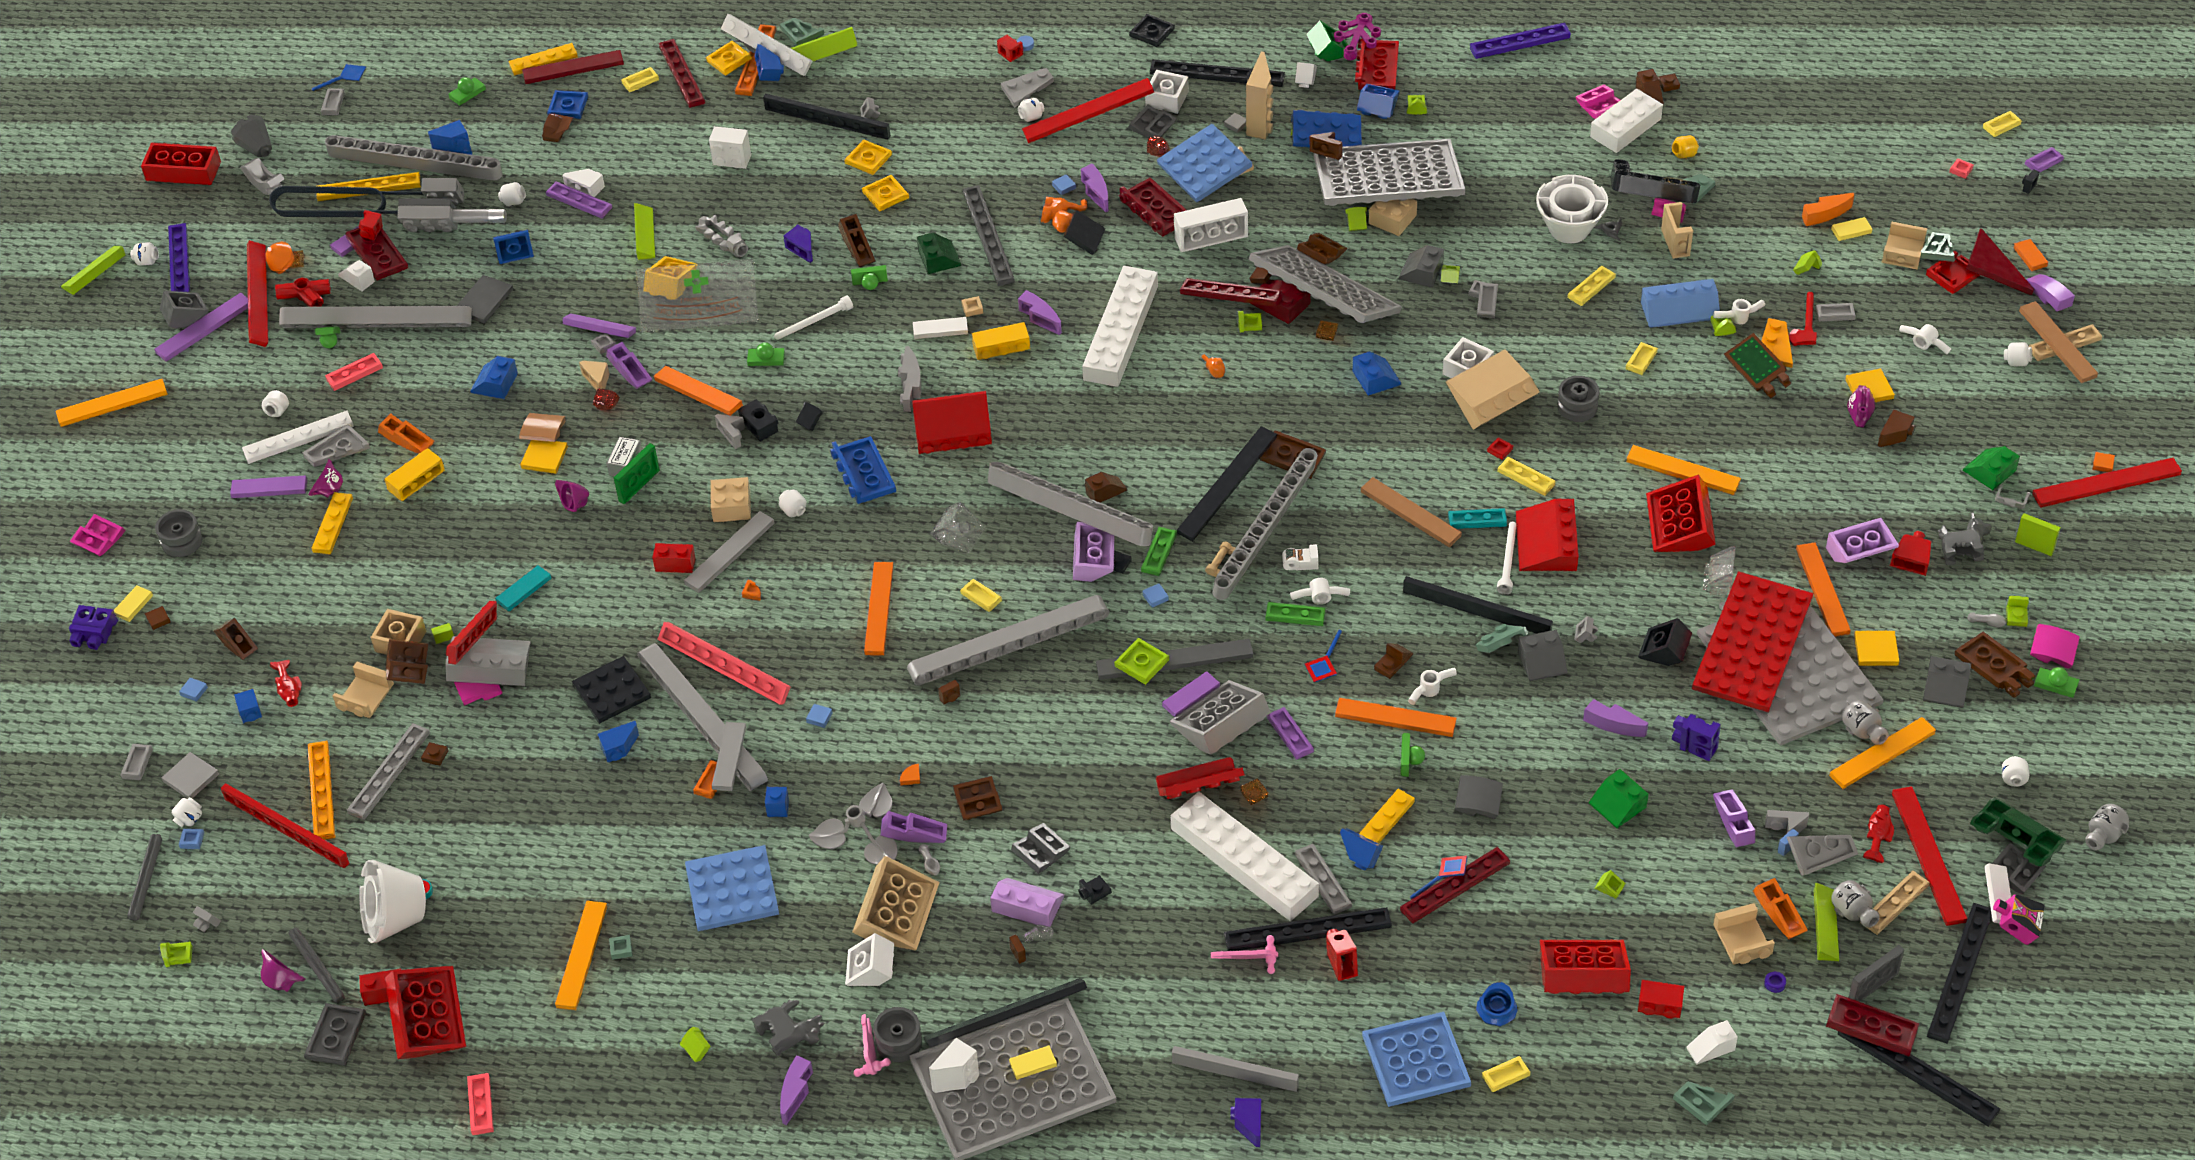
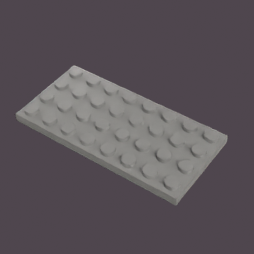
M1289 245L1250 253L1248 260L1254 262L1255 266L1265 268L1269 274L1283 278L1284 282L1296 285L1297 289L1301 291H1307L1313 298L1325 301L1326 305L1340 309L1342 314L1351 315L1357 322L1365 323L1386 316H1392L1401 311L1402 306Z

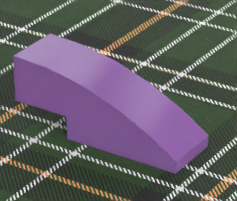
M1091 163L1081 169V181L1085 184L1086 194L1101 209L1108 212L1106 183L1098 169Z
M2042 274L2026 279L2034 288V293L2045 305L2049 303L2057 312L2072 306L2075 295L2055 279Z
M1027 290L1018 298L1019 311L1028 314L1030 322L1058 335L1062 333L1061 320L1044 300Z
M623 342L607 349L606 357L633 387L638 389L652 381V378L633 352H629Z
M1593 699L1584 710L1583 721L1600 729L1634 737H1645L1647 735L1648 722L1616 704L1609 708Z
M1733 789L1714 793L1713 797L1718 812L1735 847L1755 843V829L1748 820L1747 810Z
M888 811L882 818L880 836L907 842L944 843L946 841L947 824L913 813L903 816Z
M797 1055L788 1069L781 1091L780 1110L784 1125L788 1124L808 1095L807 1081L813 1074L811 1062Z

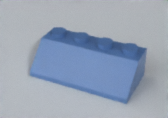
M1713 279L1642 288L1641 305L1649 328L1707 321L1711 319L1714 311H1720L1718 291Z

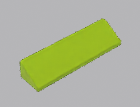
M850 27L792 47L791 49L813 62L856 47L857 41L853 28Z
M634 203L638 260L655 258L653 208Z
M111 247L64 283L61 288L74 295L124 257L126 254L123 247Z
M1815 883L1814 886L1817 960L1839 961L1837 915L1831 899L1834 889L1819 883Z

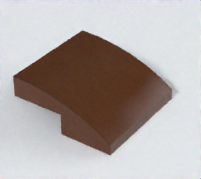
M1321 233L1311 234L1308 241L1299 243L1296 250L1325 265L1339 258L1347 250V247Z
M389 639L386 679L425 684L428 665L425 663L429 644Z
M992 776L953 785L963 821L1002 811Z

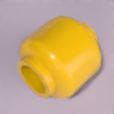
M1691 135L1679 136L1672 144V152L1679 159L1694 157L1699 148L1697 140Z

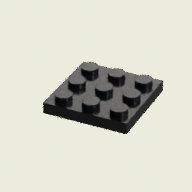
M624 656L572 681L573 687L599 724L651 698L650 692Z

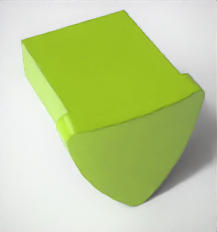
M1408 95L1407 114H1427L1425 95Z
M1353 207L1345 210L1349 231L1367 230L1366 207Z
M1815 250L1803 254L1793 271L1799 275L1809 271L1811 266L1820 269L1822 266L1820 256Z
M1238 311L1240 333L1262 330L1261 313L1244 314L1243 311Z
M1711 316L1710 321L1714 328L1715 336L1736 333V328L1731 318H1714V316Z
M191 942L160 944L161 955L166 967L191 963Z
M698 1027L690 1028L680 1042L681 1047L687 1051L694 1062L701 1061L711 1047Z

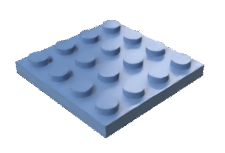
M1210 124L1157 159V163L1196 202L1201 201L1252 167V162L1213 124Z
M765 845L685 861L698 931L779 915Z
M1444 1012L1362 1031V1037L1388 1107L1471 1087V1080Z

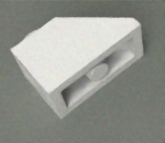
M1297 62L1295 83L1303 88H1309V85H1314L1317 66L1315 64Z
M590 169L563 174L566 186L593 197L605 187L603 175Z
M360 260L354 262L338 274L340 278L360 291L365 290L375 282L371 267Z
M1726 1020L1708 1027L1687 1046V1050L1698 1065L1735 1051L1738 1037Z

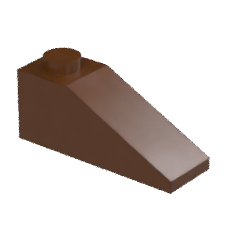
M854 214L840 219L838 228L858 266L862 267L876 262L857 215Z

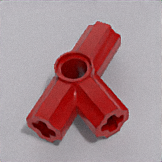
M301 277L296 279L294 283L275 285L277 300L298 298L308 307H321L324 304V300L320 295L331 294L330 280L309 281L307 278Z

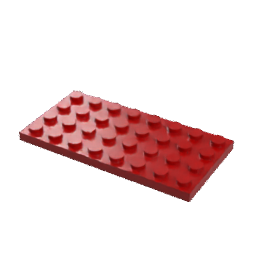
M1738 571L1693 681L1692 690L1769 713L1814 593Z

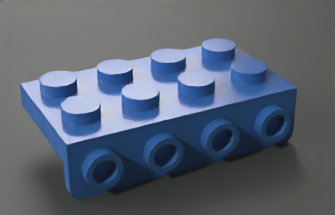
M1293 110L1291 116L1293 146L1310 148V135L1335 132V140L1341 141L1342 147L1362 145L1361 115Z
M871 436L842 446H838L836 441L832 442L831 456L833 460H837L838 471L843 472V481L845 485H849L851 498L855 497L857 504L896 492V486Z

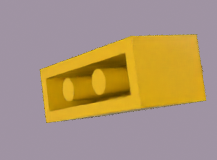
M1024 322L972 333V342L977 360L1030 349V339Z
M427 448L385 478L387 490L402 502L445 471L442 459Z

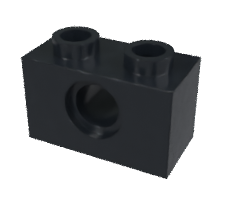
M757 399L738 409L739 417H743L745 427L760 442L778 432L777 424L779 422L774 414L771 415L765 404H761Z

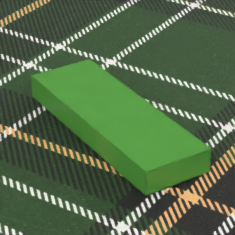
M1158 527L1141 567V572L1160 576L1177 536V531Z
M1268 602L1265 621L1323 626L1325 608Z

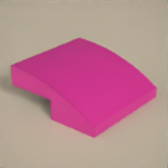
M1601 85L1576 96L1577 102L1594 119H1597L1621 101L1614 96V90L1606 85Z
M94 514L85 528L82 526L78 528L70 542L101 556L126 530Z
M2039 624L2030 655L2048 664L2052 660L2069 669L2073 666L2080 636L2058 627Z
M454 682L464 706L482 697L486 701L503 694L499 684Z

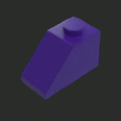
M796 225L783 236L785 248L811 263L813 262L811 232L807 228Z
M1235 1098V1106H1231L1230 1120H1235V1128L1255 1147H1260L1261 1099Z

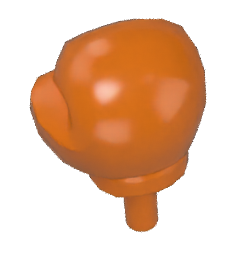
M1205 354L1201 356L1206 361V368L1213 377L1221 378L1224 376L1225 365L1221 358L1212 357L1209 359Z

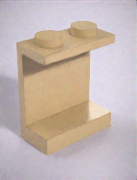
M1682 202L1664 204L1661 230L1673 259L1690 256L1693 229L1691 226L1679 228Z
M1891 222L1882 263L1918 270L1927 228Z
M356 662L353 666L355 679L343 695L334 693L333 698L339 710L352 712L359 717L371 718L394 683L392 680L386 679V671Z
M1755 903L1715 913L1713 925L1733 965L1738 963L1746 964L1753 959H1764L1773 954L1775 943L1773 940H1766L1756 920L1758 909Z

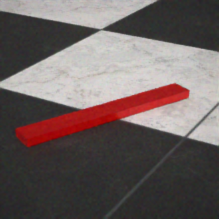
M1146 78L1024 127L1022 130L1027 142L1031 143L1155 92L1149 79Z
M249 240L247 243L249 343L266 347L268 344L266 245Z
M2174 457L2034 489L2032 495L2039 507L2042 508L2179 476L2182 470Z
M225 783L221 787L223 796L229 803L342 868L348 866L349 860L345 851Z
M1913 787L1893 789L1892 796L1926 879L1930 882L1929 886L1945 925L1966 923V914Z

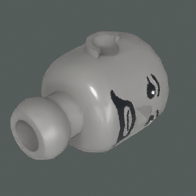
M1857 700L1849 704L1844 710L1842 720L1846 726L1845 729L1852 736L1855 735L1860 739L1870 738L1872 743L1880 745L1887 740L1889 735L1887 729L1881 727V715L1872 703L1869 704L1863 700Z
M2108 803L2101 806L2089 821L2090 833L2085 838L2086 845L2092 850H2100L2105 844L2114 843L2122 834L2127 833L2129 817L2125 810L2115 804Z
M1847 880L1839 884L1833 891L1831 899L1835 907L1834 910L1842 918L1846 917L1850 921L1860 920L1861 924L1867 928L1875 926L1880 918L1879 913L1872 909L1873 900L1870 895L1871 892L1863 884L1860 885L1853 880Z

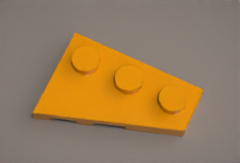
M1768 318L1761 341L1785 367L1792 368L1793 360L1787 323Z

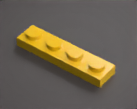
M573 43L511 60L509 65L515 76L522 74V69L577 58L578 55Z
M334 492L313 543V553H332L353 500L352 494Z
M1397 789L1359 834L1380 843L1414 804L1415 798Z

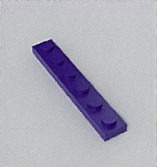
M1564 22L1470 43V50L1475 59L1568 39L1571 33Z
M186 223L168 226L171 291L190 292Z

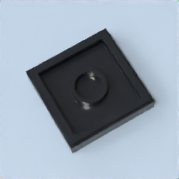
M1146 14L1129 32V36L1158 47L1175 29V25Z
M1076 210L1063 237L1093 255L1106 228Z

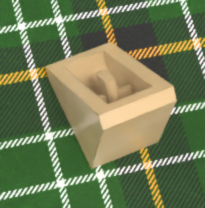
M593 361L579 362L582 375L600 395L603 394L610 375L608 364Z

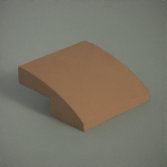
M529 413L521 428L519 439L555 442L560 437V428L565 424V416Z

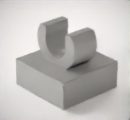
M867 97L860 108L861 117L869 119L871 117L875 119L879 117L880 112H877L879 106L874 105L873 98Z
M1587 616L1576 625L1575 641L1582 643L1586 639L1589 642L1597 639V636L1593 635L1598 631V628L1593 626V618Z
M198 906L193 911L199 917L194 921L193 926L203 932L209 928L210 924L217 927L221 922L220 919Z

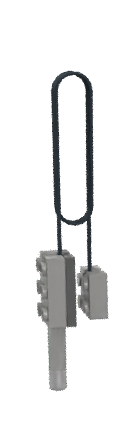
M422 178L421 192L379 191L376 188L280 186L273 190L269 198L272 209L283 217H364V210H278L275 203L277 198L283 193L380 195L382 200L380 207L377 210L367 211L380 214H398V220L400 223H403V227L409 232H417L418 230L434 232L435 230L451 232L452 230H457L458 223H505L507 220L505 209H457L455 205L464 201V189L457 178ZM384 195L426 196V199H399L398 210H384L386 207Z

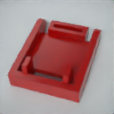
M1953 251L1956 259L1954 262L1940 260L1926 271V276L1952 294L1980 276V274L1966 269L1969 259L1963 255L1958 256L1957 251Z

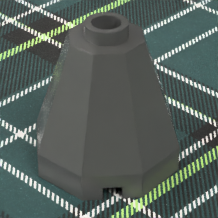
M249 115L247 120H239L231 130L232 140L257 157L268 156L272 150V145L263 118L258 115Z

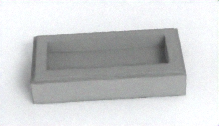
M327 89L321 108L322 115L339 114L345 95L344 89Z
M1480 283L1477 317L1495 318L1498 284Z
M1853 303L1816 305L1819 322L1855 320L1856 315Z
M132 744L121 772L122 779H142L153 751L152 745Z

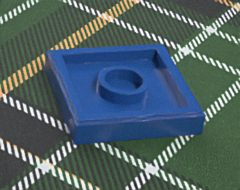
M555 90L547 114L553 113L581 119L588 99V92Z

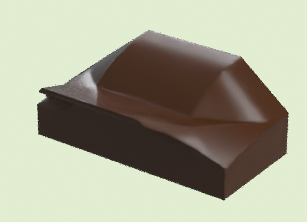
M549 114L543 127V141L560 142L563 133L568 130L573 117Z

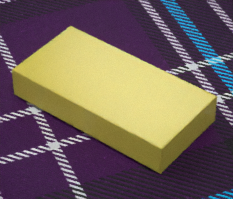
M649 67L623 78L621 81L630 93L658 81L659 76Z
M2009 111L1984 123L1983 128L1993 137H1996L2021 125L2022 120Z
M1865 217L1834 224L1831 229L1838 241L1872 233V227Z
M1641 342L1626 364V370L1643 375L1655 357L1658 348Z
M972 579L960 590L962 595L988 612L1002 601L1001 596L975 579Z
M136 585L114 609L116 616L130 622L153 597L151 591Z
M1050 1046L1009 1059L1016 1080L1057 1067V1062Z
M1518 1056L1482 1072V1077L1491 1091L1495 1092L1530 1076L1531 1072L1521 1057Z

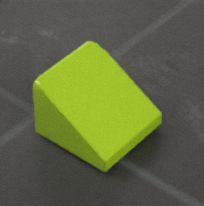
M1443 265L1441 269V282L1458 283L1460 267Z
M450 623L431 628L436 644L451 640L454 636Z
M1610 870L1601 876L1594 889L1616 899L1626 883Z

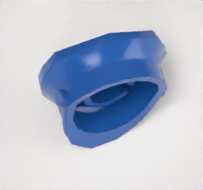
M1503 982L1491 984L1477 1002L1476 1011L1486 1024L1501 1027L1516 1017L1517 1004L1513 992Z

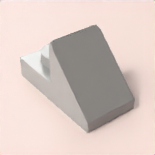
M715 415L716 426L735 449L741 447L742 435L740 431L745 429L743 417Z
M1767 810L1765 828H1772L1773 830L1786 829V834L1794 829L1800 833L1807 827L1809 812Z

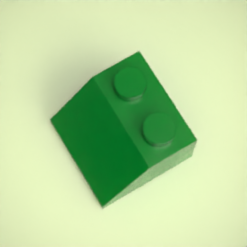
M1319 21L1306 34L1310 40L1309 44L1315 50V55L1319 59L1323 58L1326 61L1344 58V49L1348 45L1346 40L1344 39L1341 42L1335 41L1334 33L1337 30L1322 21Z
M2005 446L1989 448L1965 466L1962 471L1991 490H1994L2017 470L2020 456Z
M1619 769L1603 781L1590 799L1589 804L1614 827L1619 828L1647 808L1648 793L1625 772Z

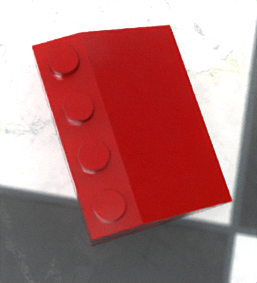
M986 391L912 401L919 454L992 444Z
M1699 474L1646 493L1654 552L1699 551L1716 545L1708 487Z
M1553 499L1516 511L1519 571H1577L1579 555L1574 499Z
M1540 940L1544 992L1558 994L1560 992H1570L1572 994H1579L1581 992H1591L1594 994L1613 992L1615 994L1630 992L1631 969L1624 940Z
M453 966L393 970L385 977L397 1059L417 1058L466 1047Z

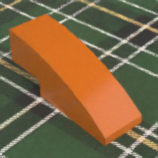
M1854 193L1819 197L1818 203L1804 204L1802 218L1805 226L1827 222L1852 208Z
M391 413L379 424V434L412 452L419 454L434 444V440L406 420L402 422Z
M1775 878L1755 887L1753 892L1758 901L1788 939L1808 931L1788 893L1784 895Z

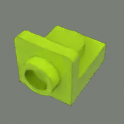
M2009 596L2006 606L2008 626L2027 627L2029 597Z

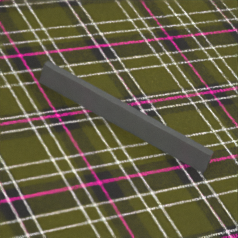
M980 186L962 189L997 286L1015 283L1013 273Z
M1250 639L1162 651L1169 655V661L1159 671L1253 658ZM1118 658L1096 661L1099 680L1130 675L1115 667L1114 662Z

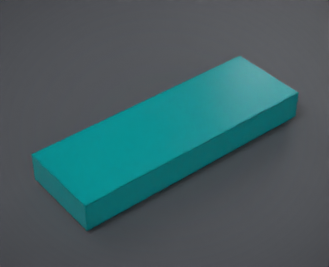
M1505 508L1448 511L1449 525L1456 529L1507 526Z
M537 565L495 599L500 606L509 612L551 580V574Z

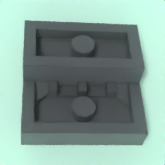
M1147 104L1132 120L1128 128L1133 132L1158 141L1176 122L1177 118L1164 109L1159 112Z
M1461 775L1454 810L1470 816L1479 813L1496 819L1499 813L1503 783L1483 777Z
M1042 823L1028 830L1027 837L1013 843L1011 850L1039 874L1064 856L1070 850V846Z
M2010 842L1992 864L2006 866L2010 888L2024 894L2046 866L2040 867L2031 864L2027 858L2023 857L2024 853Z

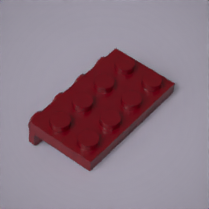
M1151 178L1128 190L1124 186L1120 187V201L1126 204L1133 213H1136L1143 222L1151 226L1153 231L1162 237L1174 231V213L1187 211Z

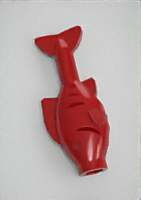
M290 660L270 662V667L279 671L280 677L275 678L277 693L287 703V706H296L302 684L298 676L293 678L288 676L286 669L289 667Z
M1878 805L1877 810L1869 819L1867 838L1873 839L1871 849L1863 854V858L1879 863L1884 862V858L1879 852L1881 841L1891 842L1894 835V826L1889 814L1890 809L1886 805Z

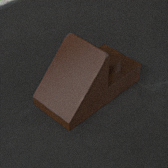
M1335 132L1309 136L1310 152L1337 160L1343 157L1342 142L1335 140Z
M1387 643L1386 654L1374 665V670L1391 679L1412 657L1413 653L1399 644Z

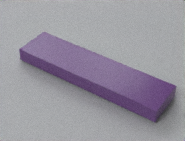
M555 182L546 191L547 196L599 218H603L612 209V204L559 182Z
M570 313L563 318L564 325L629 338L636 333V327Z
M304 475L232 480L230 495L231 498L305 494L307 477Z

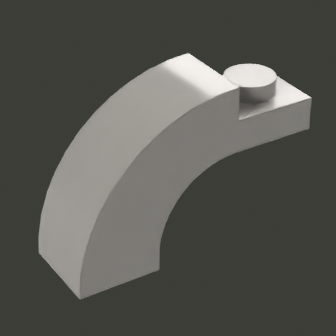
M255 158L240 167L252 185L265 195L271 194L274 189L282 186L280 183L284 180L282 174H272L264 166L260 158Z

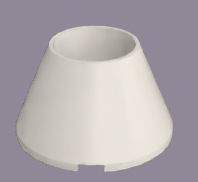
M1562 175L1552 178L1551 182L1544 183L1539 188L1536 203L1551 235L1556 240L1563 243H1578L1588 236L1605 214L1608 206V196L1604 188L1594 184V180L1580 175Z
M367 860L361 874L362 877L365 876L364 886H360V913L364 933H369L371 937L368 938V941L370 943H377L422 921L426 906L425 888L420 876L376 860Z

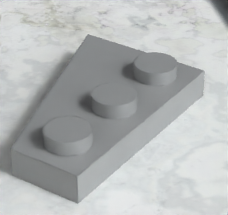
M1043 68L1002 82L1001 88L1015 108L1024 99H1029L1030 95L1036 91L1039 92L1053 83L1054 79L1049 70Z
M347 424L302 453L312 466L317 467L327 463L328 459L334 461L370 449V445Z
M1851 835L1787 837L1801 876L1858 855Z

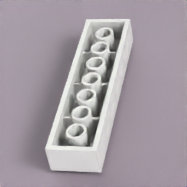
M1128 266L1122 267L1083 363L1084 381L1115 387L1119 386L1158 288V272Z
M1197 792L1171 814V829L1290 922L1319 897V883L1202 793Z

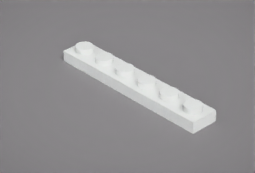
M727 14L721 30L755 49L757 44H761L780 57V62L803 76L807 74L812 60L731 14Z
M344 411L244 446L242 449L248 464L329 436L347 424L351 427L354 426L348 411Z

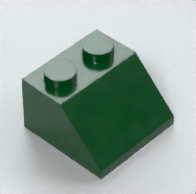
M934 232L917 236L918 252L927 274L962 266L951 240Z

